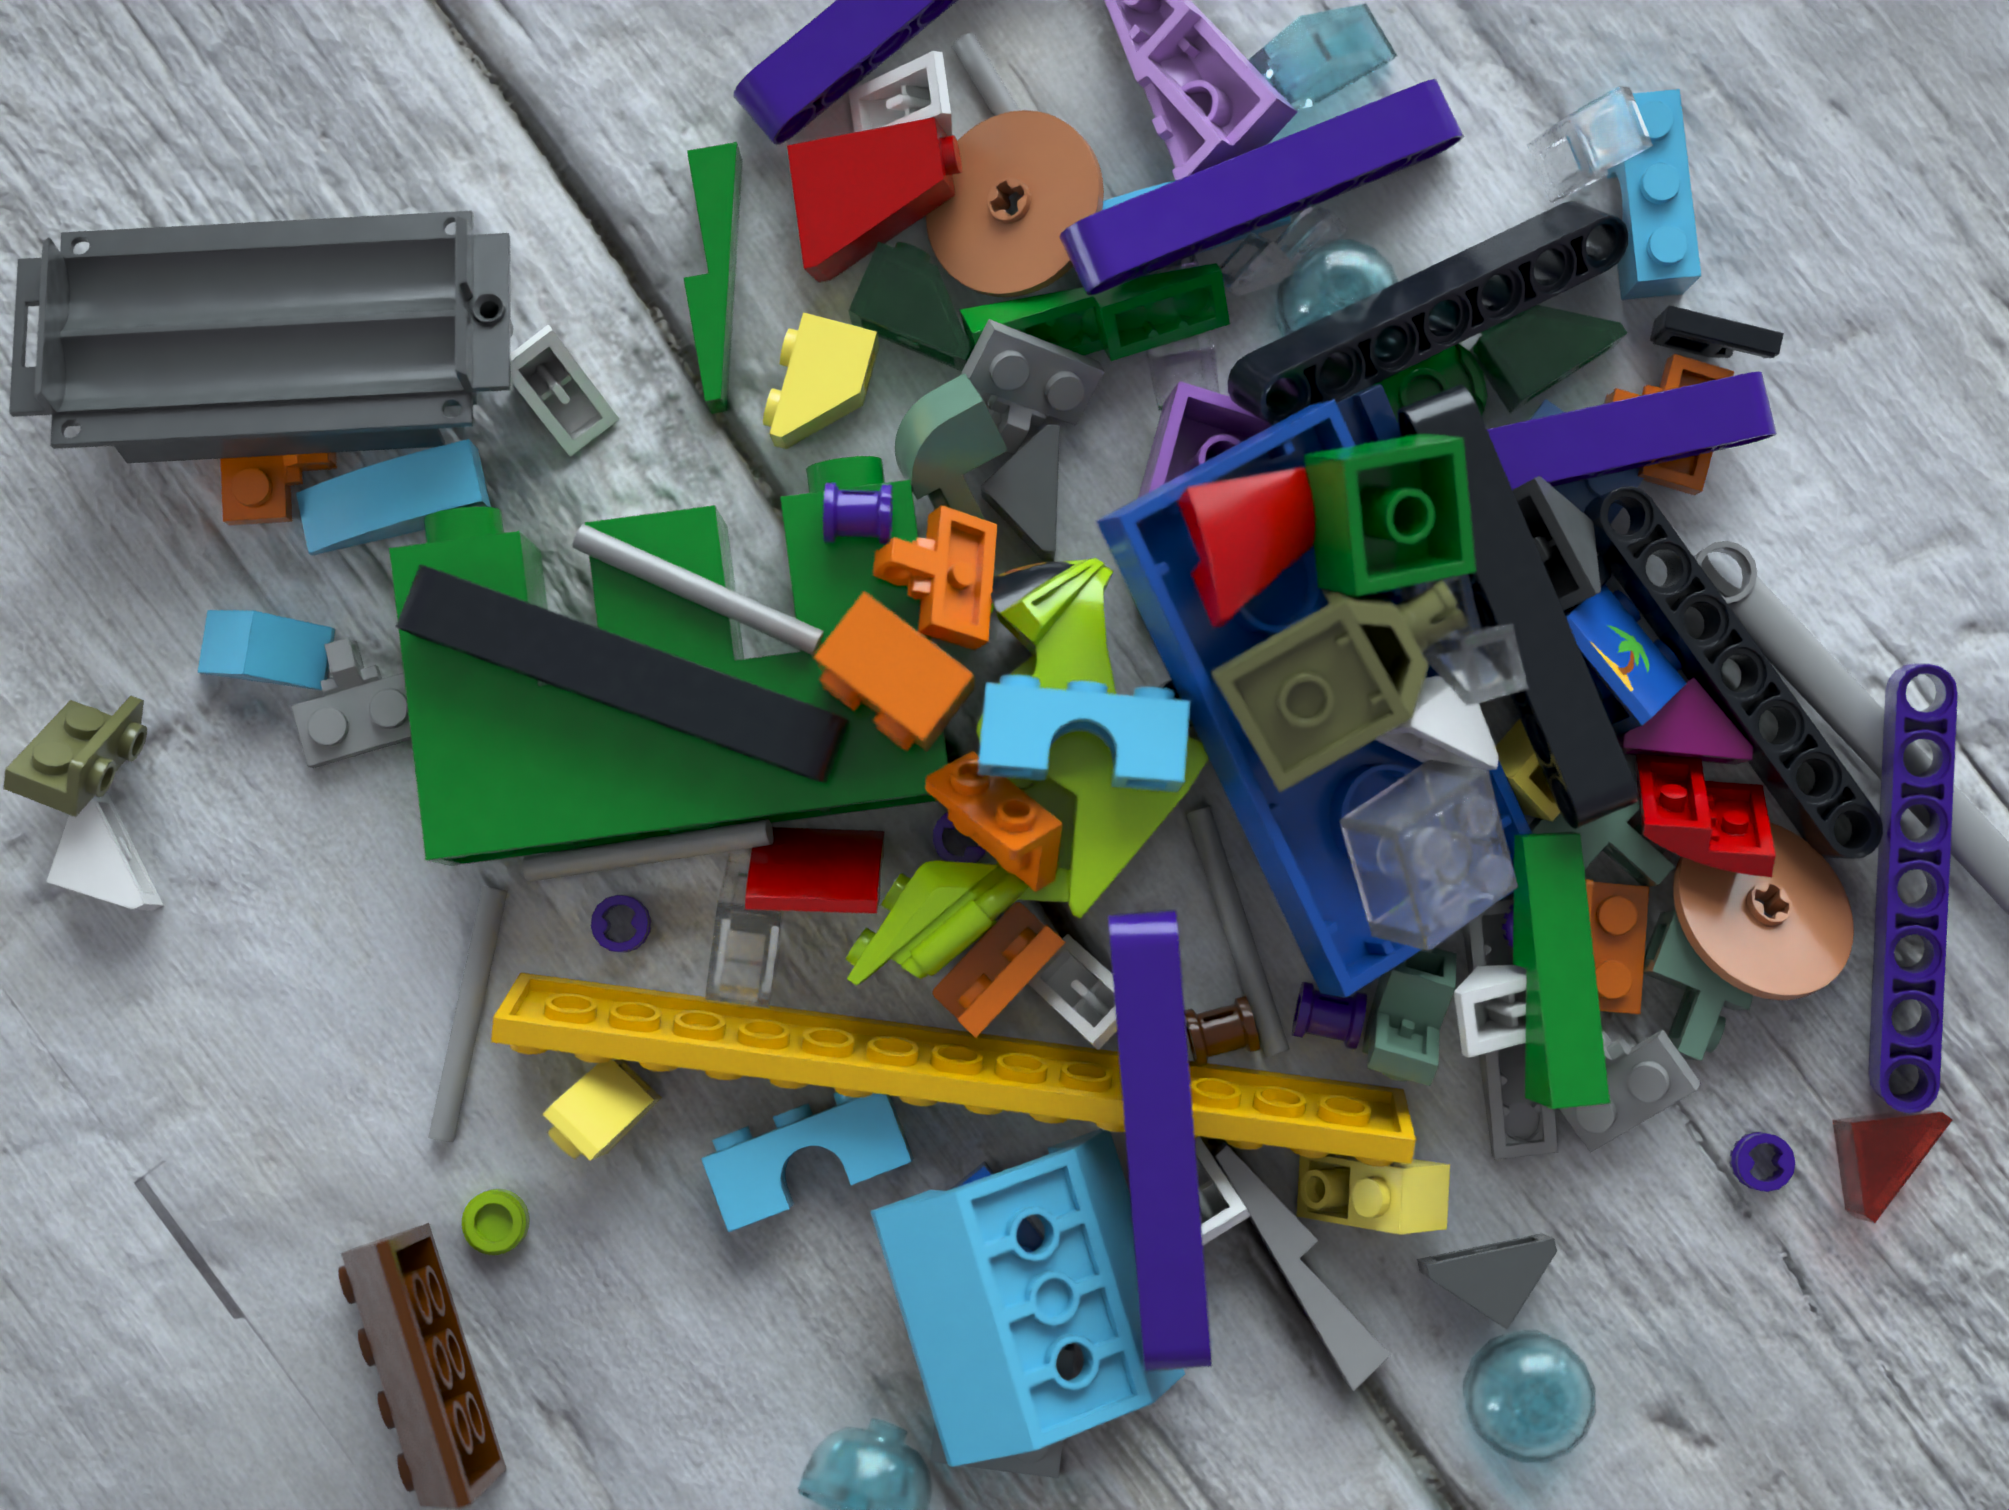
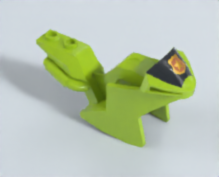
M1091 558L1035 563L1014 568L994 576L991 597L998 620L1033 655L1009 675L1034 677L1040 680V688L1067 690V683L1072 681L1097 682L1107 686V694L1117 695L1107 648L1104 614V592L1114 571L1105 566V563L1099 559ZM983 713L977 724L979 743L981 742ZM1073 731L1059 737L1049 749L1048 766L1044 781L1006 777L1063 823L1055 881L1035 892L1015 874L1004 870L998 861L996 865L935 860L924 862L912 878L901 873L889 889L881 903V906L890 911L876 933L866 927L845 959L854 965L847 980L856 986L860 985L891 959L920 979L928 975L931 977L997 923L995 919L1016 900L1069 902L1068 905L1073 915L1081 919L1186 795L1209 759L1202 743L1187 736L1184 782L1178 792L1111 787L1113 760L1108 746L1102 739L1085 731Z

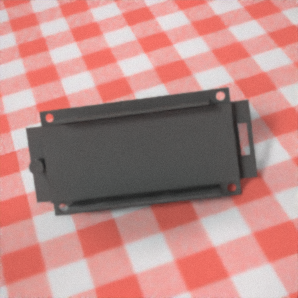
M472 211L61 232L60 251L50 237L42 242V258L18 259L9 413L12 417L52 415L50 445L53 449L114 446L127 463L427 448L445 445V440L439 428L473 427V405H477V392L511 390V336L514 329L511 322L509 233L474 235V215ZM452 222H455L454 235L445 232L446 226ZM88 242L89 249L85 253H73L76 244ZM29 306H39L36 367H25ZM447 406H461L460 414L452 418L446 417L444 410ZM69 426H81L79 434L73 438L65 437L64 431Z

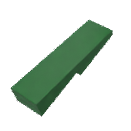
M737 142L687 150L708 273L685 277L684 284L704 398L711 414L726 412L728 403L743 161Z
M1217 263L1141 276L1091 296L1087 295L1084 288L1081 287L960 309L969 355H971L988 319L1084 356L1104 350L1110 361L1230 325L1222 270Z
M1572 831L1514 835L1513 965L1526 969L1525 1098L1550 1109L1610 1104L1581 835Z

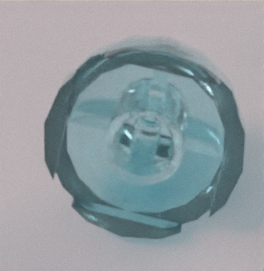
M1328 239L1306 248L1286 268L1276 292L1275 320L1282 337L1399 281L1391 263L1374 247L1354 239Z
M1524 1330L1525 1332H1513L1506 1336L1502 1334L1490 1339L1472 1357L1463 1380L1465 1409L1473 1431L1496 1453L1517 1462L1548 1463L1571 1453L1587 1436L1596 1414V1388L1584 1360L1567 1343L1539 1330Z
M871 1418L868 1429L845 1427L830 1433L815 1447L807 1461L797 1491H799L798 1493L801 1496L830 1510H928L932 1494L930 1470L922 1455L904 1443L908 1432L889 1422Z

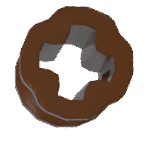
M1246 996L1235 998L1232 1005L1198 1014L1192 1008L1184 1010L1186 1035L1197 1067L1207 1065L1208 1057L1246 1048L1249 1052L1260 1050L1254 1017Z

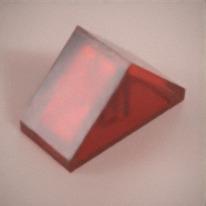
M1925 1109L1915 1113L1893 1112L1832 1120L1845 1210L1854 1218L1876 1223L1953 1120L1943 1112Z

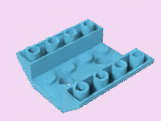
M1100 1128L1048 1147V1155L949 1191L928 1190L870 1211L948 1466L955 1467L1038 1450L1153 1404L1185 1375L1184 1369L1145 1372L1131 1196L1110 1131ZM1029 1215H1035L1044 1226L1045 1236L1037 1250L1026 1253L1017 1242L1016 1232L1022 1219ZM1076 1343L1081 1348L1084 1356L1083 1367L1075 1378L1065 1381L1060 1377L1056 1369L1057 1355L1065 1345Z

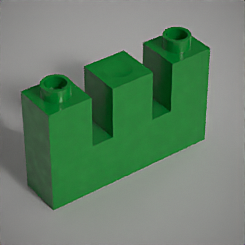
M874 456L836 458L808 466L806 473L809 493L781 496L780 499L795 616L797 620L824 631L815 654L863 592L918 632L921 600H915L907 595L908 586H897L873 576L875 551L877 549L880 550L886 544H880L878 537L838 536L835 543H824L823 503L826 483H836L839 490L879 491L882 484L892 485L893 489L892 538L895 537L912 543L916 538H919L911 481L903 480L885 483L883 461L881 458ZM715 505L585 522V525L736 592L728 526ZM463 507L431 513L424 517L426 543L389 548L397 620L400 617L419 565L448 573L548 610L541 551L520 531L504 533L502 512L498 508ZM589 556L598 628L848 719L850 722L827 784L800 776L435 644L399 629L426 861L456 866L561 852L769 819L772 824L937 802L938 800L925 790L926 777L949 764L944 730L927 752L916 743L906 752L875 728L877 725L873 720L877 714L862 702L855 711H852L823 688L824 685L818 680L823 673L814 659L815 654L811 655L800 650V652L744 659L739 622ZM919 633L933 643L931 636Z

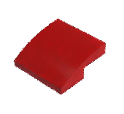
M1637 755L1635 767L1642 828L1645 837L1679 856L1703 865L1746 875L1772 877L1776 854L1763 785L1705 781L1702 759Z
M772 827L774 834L773 844L752 848L745 893V910L877 914L880 901L885 831Z

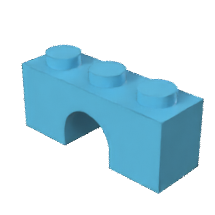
M1680 89L1616 95L1600 119L1607 179H1619L1622 194V221L1628 230V245L1624 256L1617 264L1621 300L1682 295L1701 277V267Z
M1022 675L1001 676L999 684L986 683L978 775L1044 781L1048 766L1049 749L1052 744L1066 733L1085 731L1102 739L1111 752L1113 760L1111 787L1178 792L1184 782L1190 701L1174 700V691L1157 687L1135 688L1134 696L1107 694V686L1097 682L1072 681L1067 683V690L1040 688V680L1034 677Z
M835 1092L833 1095L837 1105L813 1114L809 1103L773 1116L776 1129L752 1137L749 1126L713 1139L712 1142L716 1152L706 1155L701 1160L728 1233L786 1211L794 1205L786 1182V1167L794 1152L801 1148L820 1146L832 1151L841 1160L850 1185L911 1163L914 1157L891 1096L873 1093L867 1097L855 1098Z

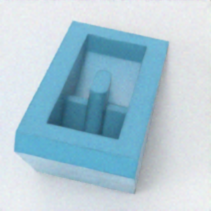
M208 610L198 673L322 691L320 681L326 680L329 672V663L324 644L334 641L335 629L252 610Z

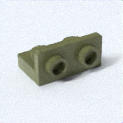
M131 695L112 716L96 708L70 700L5 769L3 789L76 817L94 796L102 797L108 791L116 771L126 760L132 762L140 754L147 737V727L141 724L144 700Z

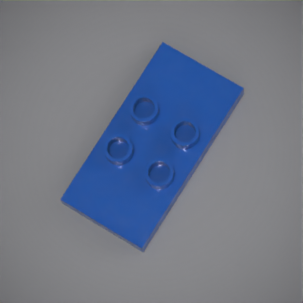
M1335 400L1304 408L1096 522L1181 700L1190 701V720L1320 993L1347 998L1513 893L1514 835L1532 834L1499 760L1497 769L1445 774L1375 739L1279 792L1211 673L1216 668L1329 604L1321 588H1318L1313 545L1291 567L1285 568L1277 575L1276 579L1258 596L1255 595L1242 606L1224 626L1213 628L1191 574L1201 559L1177 500L1187 487L1305 467L1304 455L1355 446ZM1419 584L1375 593L1387 595L1393 604L1397 605L1402 601L1406 602L1422 593ZM1444 639L1435 642L1429 646V649L1422 652L1428 663L1425 678L1459 674ZM1459 799H1467L1477 803L1486 815V825L1482 828L1474 826L1466 817L1465 806H1461L1459 809L1466 825L1462 823L1455 814L1454 803ZM1474 808L1470 809L1471 817L1475 821H1480L1481 815L1479 811ZM1460 831L1489 836L1492 842L1489 843L1488 848H1485L1482 841L1461 837Z

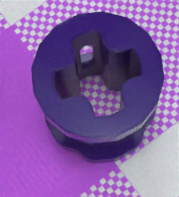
M836 483L825 484L823 503L824 543H835L838 536L878 537L880 544H888L890 542V539H892L893 520L892 485L882 484L879 491L839 490Z
M1302 982L1293 1018L1292 1036L1303 1038L1305 1034L1331 1038L1344 1041L1347 1049L1356 1050L1364 1024L1367 994L1357 991L1353 997L1348 996L1347 998L1326 995L1314 989L1313 983Z

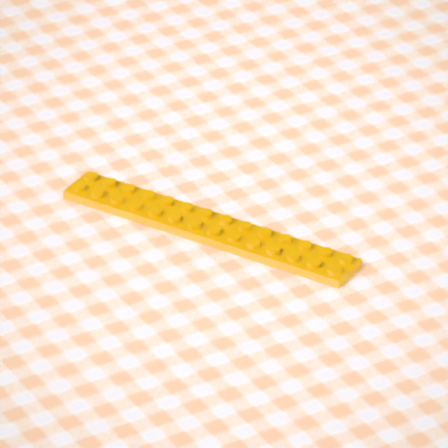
M521 972L495 1013L492 1022L491 1042L508 1044L512 1050L522 1054H541L548 1050L574 1053L575 1057L579 1060L590 1063L609 1062L614 1058L636 1061L643 1068L658 1072L672 1071L682 1067L704 1070L706 1075L719 1080H736L742 1076L769 1079L773 1085L786 1089H799L806 1087L808 1084L833 1087L837 1093L848 1097L862 1098L873 1093L899 1096L903 1102L915 1106H931L937 1102L964 1105L967 1110L982 1115H995L1006 1110L1029 1113L1033 1119L1044 1123L1057 1124L1063 1123L1068 1119L1094 1122L1096 1126L1107 1131L1125 1132L1119 1051L1097 1050L1096 1048L980 1033L975 1038L968 1031ZM1188 1061L1194 1139L1198 1136L1224 1139L1231 1146L1248 1150L1259 1149L1263 1145L1290 1148L1295 1154L1308 1158H1323L1328 1153L1354 1156L1361 1163L1375 1167H1387L1392 1165L1393 1162L1412 1164L1416 1138L1404 1089L1210 1063L1197 1067L1195 1061Z

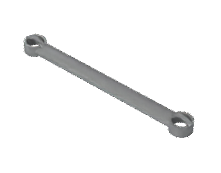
M1721 541L1715 542L1695 554L1694 558L1717 590L1723 595L1724 600L1768 661L1881 779L1884 728L1883 708L1757 576L1756 562L1747 549L1738 543ZM1720 552L1728 554L1737 561L1743 577L1740 589L1730 584L1717 572L1708 558V553ZM1912 742L1905 749L1903 762L1907 771L1912 775H1920L1927 771L1932 764V760L1918 745ZM1954 785L1951 855L2009 915V842ZM1921 804L1909 807L1908 809L1928 829L1930 816L1926 808Z

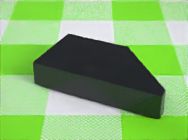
M1669 305L1654 320L1650 341L1655 345L1709 358H1730V356H1733L1734 350L1762 358H1774L1779 355L1784 333Z

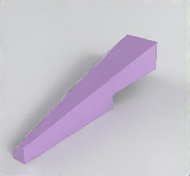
M1104 0L1136 82L1144 88L1155 116L1152 120L1157 135L1165 141L1175 167L1172 173L1176 180L1269 144L1298 113L1191 0Z

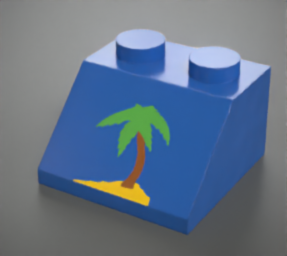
M1604 585L1600 593L1584 600L1573 610L1565 613L1616 736L1645 724L1687 684L1678 673L1682 666L1675 653L1659 639L1652 642L1637 623L1641 619L1639 611L1621 591L1615 590L1612 593Z

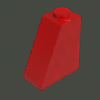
M932 117L787 145L804 269L818 283L831 281L955 196L953 175L962 173L961 156L955 135L947 136L937 119Z

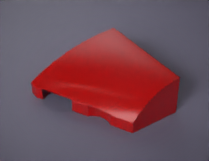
M1305 467L1187 487L1177 500L1201 559L1191 574L1213 628L1224 626L1242 606L1255 595L1258 596L1276 579L1277 575L1285 568L1291 567L1314 545V501Z

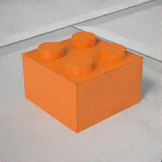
M865 592L862 593L814 656L823 673L818 679L824 685L823 688L852 711H855L861 702L877 714L873 720L877 725L875 728L906 752L914 743L927 752L975 690L974 675Z

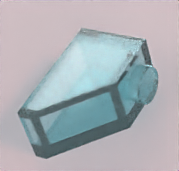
M1360 4L1299 16L1253 55L1249 62L1296 110L1319 103L1388 64L1397 57V54L1367 4Z

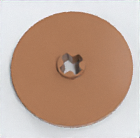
M1029 110L1011 111L991 117L977 124L957 141L961 156L962 173L953 175L955 196L926 215V227L936 258L942 267L958 282L984 295L1004 298L1017 297L1049 286L1073 267L1059 236L1072 224L1102 211L1104 199L1103 178L1097 157L1092 148L1065 121L1047 113ZM1017 192L1022 196L1017 201L1019 211L1014 215H1010L1006 212L1011 206L1009 197Z
M1770 822L1776 854L1772 877L1725 871L1680 856L1673 881L1674 905L1678 920L1695 952L1723 980L1757 997L1771 1000H1794L1812 995L1821 990L1842 971L1850 956L1854 937V922L1849 899L1832 867L1804 839L1784 827ZM1756 899L1762 900L1764 902V905ZM1764 911L1772 917L1769 918L1766 915H1764Z

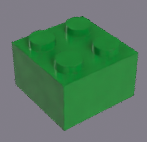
M1417 434L1304 455L1305 469L1312 490L1315 510L1314 554L1318 588L1360 596L1476 572L1464 438Z

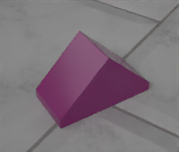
M1694 677L1686 680L1687 684L1645 724L1616 736L1623 754L1695 758L1702 759V762L1731 765L1750 761L1753 756V746Z

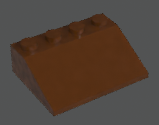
M426 1223L341 1253L344 1266L339 1267L338 1275L346 1300L349 1304L357 1303L364 1326V1328L358 1330L359 1346L367 1365L370 1367L376 1365L383 1386V1390L378 1392L379 1410L388 1429L396 1428L403 1453L398 1454L397 1464L405 1489L408 1492H416L420 1506L459 1509L471 1505L507 1468L430 1224Z

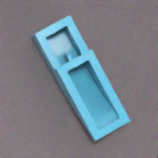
M469 439L386 460L329 479L296 493L308 553L310 555L425 530L424 517L434 512L463 507H491L479 450Z

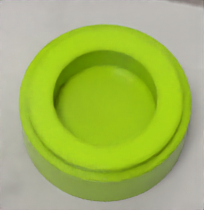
M491 1189L478 1194L467 1204L462 1215V1231L466 1241L472 1248L486 1255H500L516 1248L527 1235L530 1224L529 1212L523 1200L515 1193L505 1189Z

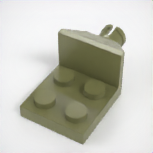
M1442 579L1432 584V587L1397 605H1394L1387 595L1370 593L1354 596L1321 589L1329 605L1211 671L1279 792L1412 719L1428 669V663L1422 652L1451 633L1459 632L1468 627L1462 611L1456 608L1457 602Z

